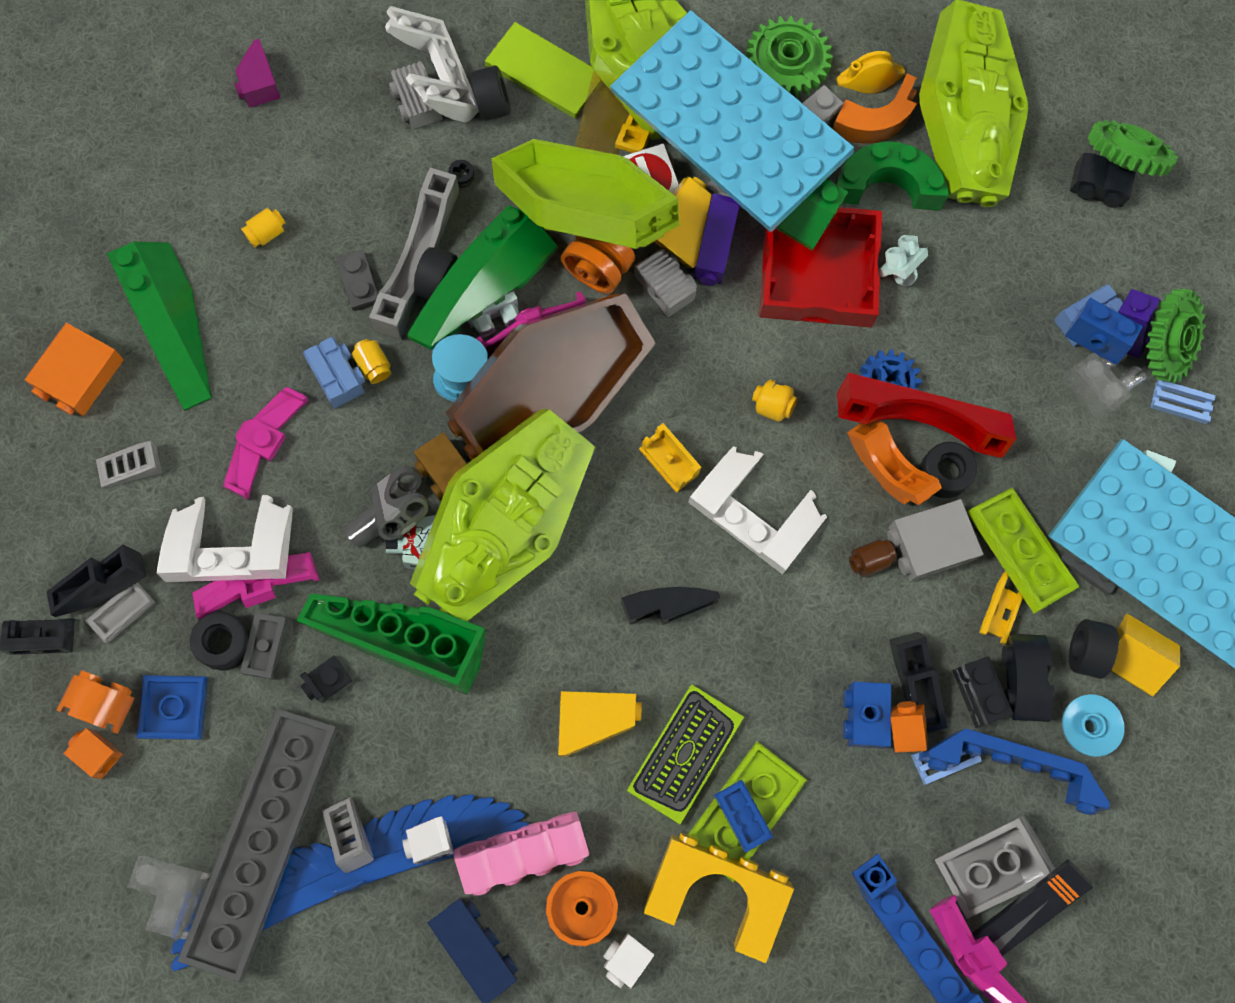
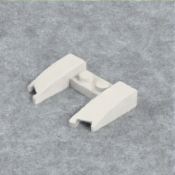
M390 6L387 10L390 20L386 23V32L407 45L429 53L440 80L410 73L406 77L408 83L415 88L423 102L439 114L461 122L470 121L479 110L472 88L443 20Z
M732 447L690 496L688 503L783 574L827 516L826 514L820 516L812 501L817 497L810 490L781 528L776 531L731 497L764 454L757 451L754 452V456L737 453V447Z
M262 495L251 547L200 548L205 512L204 497L195 499V504L178 511L177 508L172 510L165 530L156 572L165 582L286 579L293 508L290 505L281 508L272 504L274 501L272 497Z

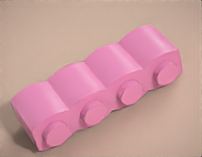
M577 811L561 814L547 821L529 824L516 831L504 832L486 840L472 842L454 850V859L465 894L483 895L489 892L491 887L496 884L507 886L517 884L522 880V877L528 874H535L537 876L548 874L557 865H577L585 857L589 856Z

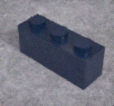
M459 898L427 923L482 1003H489L518 980L515 973L519 969L508 953L504 957L501 955L496 947L500 941L489 926L483 929L477 920L481 914L470 899L465 902L463 898Z

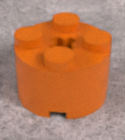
M83 670L80 671L79 676L73 674L56 711L65 713L66 709L70 708L67 715L104 729L107 723L112 724L111 731L118 734L135 699L130 696L132 690L114 682L111 683L110 688L101 685L102 679Z

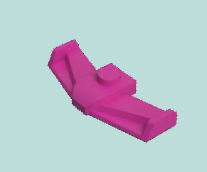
M579 291L576 292V301L545 309L541 305L527 308L515 316V323L490 340L484 342L481 336L476 339L483 344L488 355V352L497 348L510 331L520 324L585 304L586 299Z
M285 387L253 419L243 422L235 435L237 443L223 488L246 500L249 499L261 457L270 462L272 461L286 438L278 430L309 401L306 396L289 387Z
M311 552L288 555L286 579L213 581L192 592L196 617L200 620L240 597L246 608L276 598L273 588L275 585L312 579L320 581Z
M955 895L942 899L930 908L929 911L949 947L955 963L991 1003H1027L999 973L1007 965V962L1000 954L997 946L991 942L988 936L974 939L956 904L958 899Z

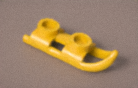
M1004 571L995 587L979 632L982 635L988 633L1001 638L1000 644L1003 645L1007 643L1023 600L1020 592L1015 593L1004 588L1009 577L1006 571ZM1005 609L1011 611L1008 621L1002 618Z

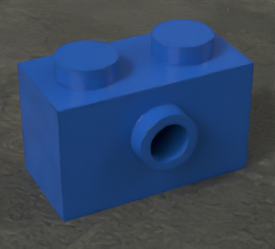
M1090 297L1076 315L1065 337L1117 365L1132 348L1143 326Z
M852 682L848 685V689H845L843 692V707L848 708V720L843 722V739H848V747L877 749L891 747V684Z

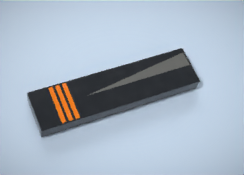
M1067 859L980 926L972 935L975 940L988 936L1003 956L1093 888L1092 882Z

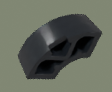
M1009 634L1007 646H1003L1001 656L1007 671V689L1004 690V693L1013 712L1012 719L1050 722L1054 701V685H1050L1048 682L1049 669L1053 666L1048 639L1046 635Z

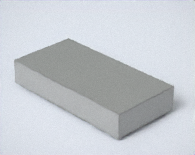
M137 582L112 597L85 621L103 642L108 644L156 602Z

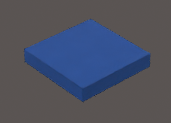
M143 675L136 738L202 740L208 677Z

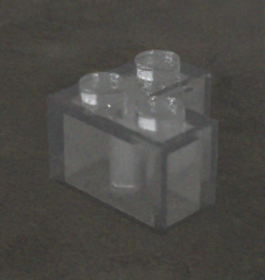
M139 854L127 887L157 896L145 930L175 939H187L212 874L156 857Z

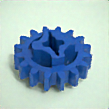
M890 349L886 356L882 350L878 351L875 357L870 355L865 361L866 364H863L859 370L862 373L861 376L873 377L884 382L891 378L893 381L890 383L916 390H918L917 387L922 383L921 379L915 378L920 369H912L911 367L914 360L910 359L907 362L903 360L904 352H901L898 357L894 356L893 349Z

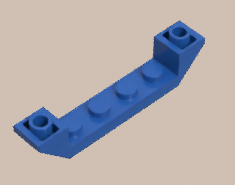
M970 729L954 732L928 748L927 751L919 754L918 760L927 762L929 768L937 771H947L948 768L959 765L961 752L975 756H981V753L992 756V761L1007 765L1011 764V762L1022 765L1021 769L1031 773L1044 771L1050 773L1051 778L1054 780L1069 782L1065 803L1077 806V812L1096 815V811L1109 810L1110 807L1108 799L1084 763Z
M879 854L874 855L851 872L863 898L937 1003H984L978 994L970 992L894 885L897 879Z

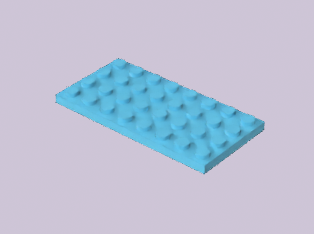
M691 10L610 85L611 92L770 232L854 153V147Z
M1120 439L1048 537L1235 669V517L1126 440Z

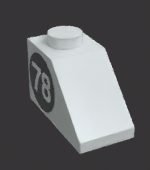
M442 816L406 830L408 839L402 840L406 858H413V863L416 865L454 854L447 823Z

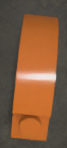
M906 74L896 97L884 107L866 108L846 99L836 118L833 130L846 141L860 144L877 143L893 137L905 127L917 103L912 101L917 90L913 89L917 77Z
M879 420L867 425L859 423L847 432L860 460L882 487L902 504L905 505L912 501L920 505L942 488L938 478L917 469L902 455L893 441L887 424Z

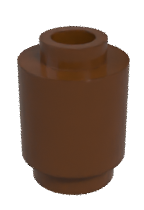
M878 539L853 549L849 563L854 573H859L860 576L866 577L891 567V564L896 562L897 556L889 540L882 541Z

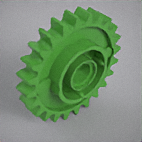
M779 16L777 23L769 19L767 27L760 24L758 32L753 31L751 40H748L745 56L785 90L793 93L796 98H799L801 91L809 95L811 88L818 90L820 82L824 83L827 74H829L833 55H830L832 46L826 45L827 36L820 37L821 29L812 30V22L804 25L803 18H800L798 22H794L792 16L785 22Z
M1107 120L1103 122L1098 121L1094 123L1087 138L1090 140L1089 144L1094 146V150L1101 151V156H1106L1109 161L1122 168L1141 174L1146 172L1151 176L1156 174L1160 177L1163 174L1168 175V173H1171L1178 158L1175 155L1176 152L1170 149L1171 146L1163 144L1164 140H1160L1146 129L1124 122L1119 124L1114 120L1112 122Z
M1186 289L1172 290L1171 294L1165 295V301H1160V310L1154 311L1156 318L1155 321L1150 322L1152 330L1147 335L1150 337V342L1146 345V348H1150V352L1146 358L1151 359L1148 368L1153 369L1151 375L1156 376V380L1171 383L1180 382L1182 377H1187L1188 370L1193 369L1192 362L1198 360L1197 352L1202 349L1200 344L1201 340L1204 339V335H1202L1203 329L1206 327L1205 324H1202V321L1206 314L1202 313L1204 304H1200L1201 297L1197 296V292Z

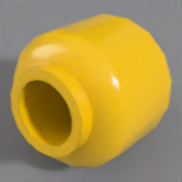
M772 379L768 380L763 386L758 385L752 397V401L756 402V412L777 422L782 421L785 417L788 419L791 417L798 397L794 396V389Z

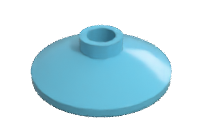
M1088 694L1074 699L1068 704L1062 717L1063 733L1067 741L1081 754L1091 757L1105 756L1116 750L1122 742L1125 730L1123 717L1118 708L1110 700L1102 696ZM1086 721L1093 723L1094 730L1092 732L1086 730Z

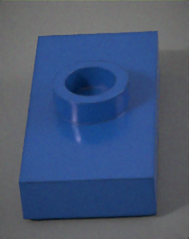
M743 780L714 795L744 853L773 838Z

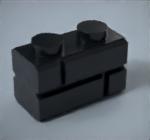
M989 656L952 670L967 709L973 713L971 718L975 728L1013 715Z

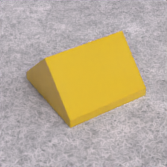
M1127 613L1117 629L1119 646L1115 664L1111 671L1150 696H1154L1180 667V645Z

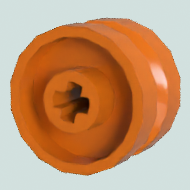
M575 235V241L571 242L562 253L561 261L574 278L597 292L610 294L620 283L621 274L626 273L635 261V254L630 247Z
M576 871L566 874L554 884L547 897L546 915L549 926L558 938L570 945L588 946L600 942L610 933L617 920L618 903L615 892L604 878L593 872ZM580 901L588 905V910L583 915L578 914L575 909L576 904Z

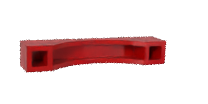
M849 372L837 391L838 418L866 425L884 419L919 421L953 435L975 452L1003 458L1016 440L1012 414Z

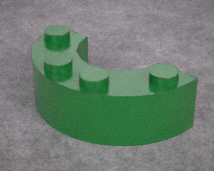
M879 142L859 149L844 163L836 181V185L848 191L843 204L858 205L867 187L882 182L896 184L905 190L911 198L913 209L941 211L949 196L947 182L938 165L921 150L898 142Z

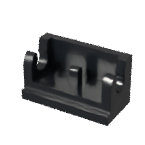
M75 619L3 621L0 651L9 655L73 653Z

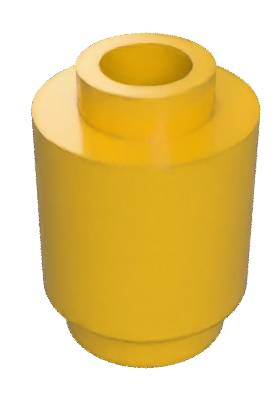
M267 207L246 221V226L241 228L252 246L256 248L260 244L264 246L283 233L284 229L282 226L286 222L276 209L271 212Z
M364 339L354 346L355 350L352 352V357L364 378L369 380L371 384L380 383L391 375L392 372L389 369L391 364L377 341Z

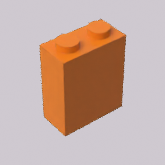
M66 322L24 380L33 387L31 393L45 402L51 398L57 402L55 406L66 414L72 416L76 412L84 417L124 359L115 349Z

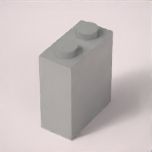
M961 499L894 520L889 526L890 531L887 532L888 540L894 548L897 547L900 555L898 559L900 571L904 576H908L910 582L976 561L984 555Z

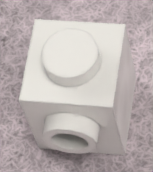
M627 933L620 944L614 940L603 955L607 960L604 967L609 971L606 977L619 988H622L624 984L632 988L654 957V954Z

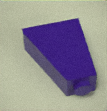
M714 193L712 194L694 279H698L702 284L708 286L722 283L740 206L731 197Z
M1134 289L1130 290L1118 313L1143 326L1132 348L1127 352V354L1140 358L1150 341V337L1147 336L1152 330L1150 322L1155 321L1154 311L1160 310L1161 300Z

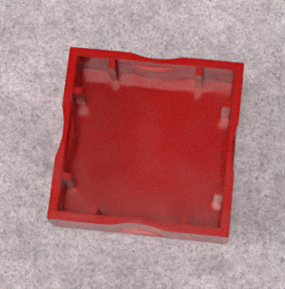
M839 208L812 251L777 229L770 232L765 228L759 317L872 328L879 315L880 277L878 273V255L881 248L882 211Z

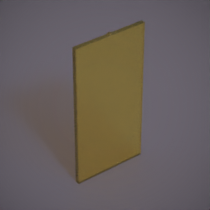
M595 71L592 74L575 147L618 155L619 149L615 148V142L623 123H626L628 111Z

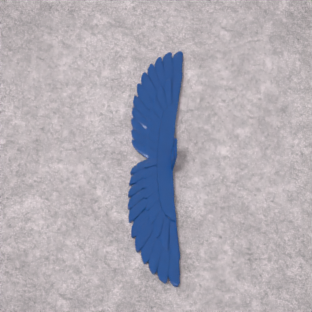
M470 794L454 800V796L449 795L432 805V800L428 799L419 802L414 807L411 804L404 806L396 815L395 811H390L379 823L378 818L369 821L365 825L364 830L374 860L349 873H344L336 865L332 848L313 843L310 845L312 849L306 847L296 848L293 850L296 855H290L262 931L303 910L373 881L412 868L453 858L454 854L418 865L413 863V858H406L402 841L408 839L406 830L442 816L446 821L453 852L463 845L486 840L504 832L516 831L529 825V823L519 822V820L525 817V814L515 809L507 810L510 804L504 802L491 804L493 802L492 797L474 800L475 796ZM354 838V839L348 841V842L346 843V845L349 844V843H351V842H353V841H355L356 838ZM198 908L188 914V918L193 920L184 924L178 930V935L185 936L179 938L173 944L171 954L182 951ZM180 954L171 965L173 971L189 966L178 962Z

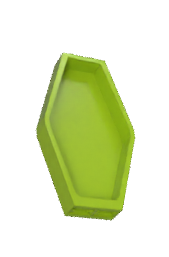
M585 0L589 57L593 70L611 91L610 85L681 20L687 12L676 0ZM615 95L640 127L650 131L649 136L651 140L663 138Z
M955 0L942 10L939 15L919 93L920 107L936 164L941 169L947 182L948 198L957 199L959 203L973 202L980 204L982 207H993L1010 194L1028 115V101L1002 10L963 0Z
M532 139L491 158L495 185L536 225L546 230L559 231L637 249L647 246L663 237L664 233L679 226L678 198L623 156Z
M540 409L458 470L448 482L410 584L417 589L414 595L427 605L433 600L441 606L439 611L468 621L547 560L559 544L595 446L550 409Z

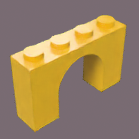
M680 833V836L672 834L644 906V914L675 925L687 891L695 881L711 874L728 876L737 881L747 895V909L734 942L735 951L766 963L794 891L792 883L788 881L789 876L773 869L770 870V873L757 869L759 864L744 857H741L739 861L727 856L729 852L718 846L710 845L708 849L698 845V839L691 835Z

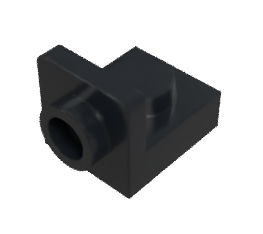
M334 655L310 673L304 672L300 675L305 682L301 685L304 693L311 701L316 698L321 703L353 681Z

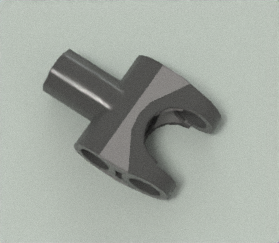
M409 466L401 467L386 476L371 489L372 506L344 527L345 534L358 548L363 547L378 535L385 540L397 539L425 517L428 512V503L423 495L416 493L422 482L417 469ZM405 475L415 477V480L410 483H402L400 481ZM413 502L422 504L421 508L416 511L407 510V506Z

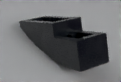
M122 544L102 561L90 557L47 591L51 616L58 617L96 605L136 584L146 577L141 553Z
M666 587L640 591L622 597L621 605L630 625L658 614L663 625L716 604L721 597L716 591L701 588Z
M916 632L889 639L894 663L906 701L915 702L916 705L924 704L927 733L948 728L937 671L931 664L926 637Z

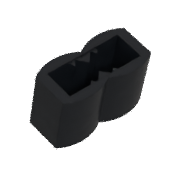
M1083 153L1076 162L1070 191L1082 199H1097L1108 207H1122L1131 197L1136 172L1122 168L1103 156Z

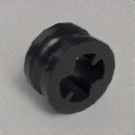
M456 160L451 163L449 173L457 175L461 169H465L466 174L462 178L457 177L459 187H467L474 180L473 166L466 160Z

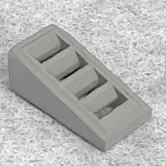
M151 440L96 459L102 488L162 473L157 446ZM145 455L147 464L145 465L141 463L140 456ZM130 458H134L136 467L132 470L129 461ZM123 460L125 472L120 474L118 461ZM112 463L114 476L108 478L106 465Z
M350 797L322 810L336 865L344 873H349L374 860L354 799ZM349 813V817L336 823L334 822L335 818ZM351 825H352V827H353V828H350V829H348V830H346V831H344V832H342V833H340V834L338 833L339 831H341V830H343V829H345V828H347V827H349V826H351ZM356 838L355 841L343 846V843Z

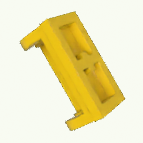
M664 423L656 428L655 434L652 437H645L642 441V446L639 450L676 493L699 476L701 466Z

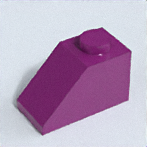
M255 39L235 70L239 82L234 83L240 100L246 99L249 108L281 98L260 39Z

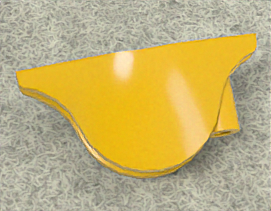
M873 51L853 61L836 80L838 86L866 94H875L888 89L905 76L906 73L904 67L896 63L889 52Z

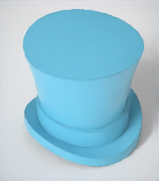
M458 334L447 336L436 344L432 353V363L435 368L433 384L440 396L455 402L487 362V351L480 341L468 335Z

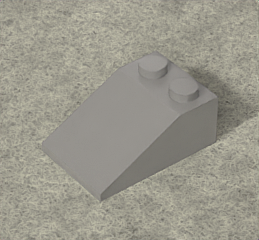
M1024 813L935 859L953 895L957 897V902L966 919L1029 890L1055 869Z

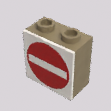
M664 144L623 156L672 194L681 183V180L675 176L673 158L670 153L666 152Z

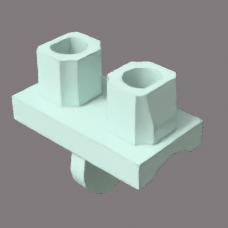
M903 235L898 239L899 247L889 248L885 252L886 263L879 269L880 277L893 274L897 284L910 286L916 281L918 276L916 268L927 258L928 250L927 248H919L918 236Z
M514 291L504 295L505 300L498 305L492 303L482 310L483 315L476 320H468L470 327H475L482 338L495 332L491 319L501 316L506 327L515 323V316L519 315L517 297Z

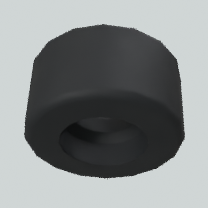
M494 65L472 71V90L482 119L490 121L510 115L509 96L499 67Z
M429 247L424 251L417 265L414 277V292L417 297L429 300L439 283L457 261L458 257L456 254Z
M943 442L935 445L925 455L919 470L938 478L942 488L933 495L939 498H953L959 496L974 482L977 475V462L973 453L966 446L957 442ZM948 460L957 466L959 474L956 479L949 480L940 474L938 470L940 461Z
M216 612L208 614L201 618L192 629L189 639L191 651L198 661L211 669L220 671L234 669L243 662L250 631L242 621L229 613ZM219 630L229 631L233 639L229 649L223 653H216L210 647L211 636Z
M1088 619L1081 621L1076 627L1070 643V669L1077 674L1099 679L1105 678L1111 672L1118 653L1119 637L1117 629L1112 625Z

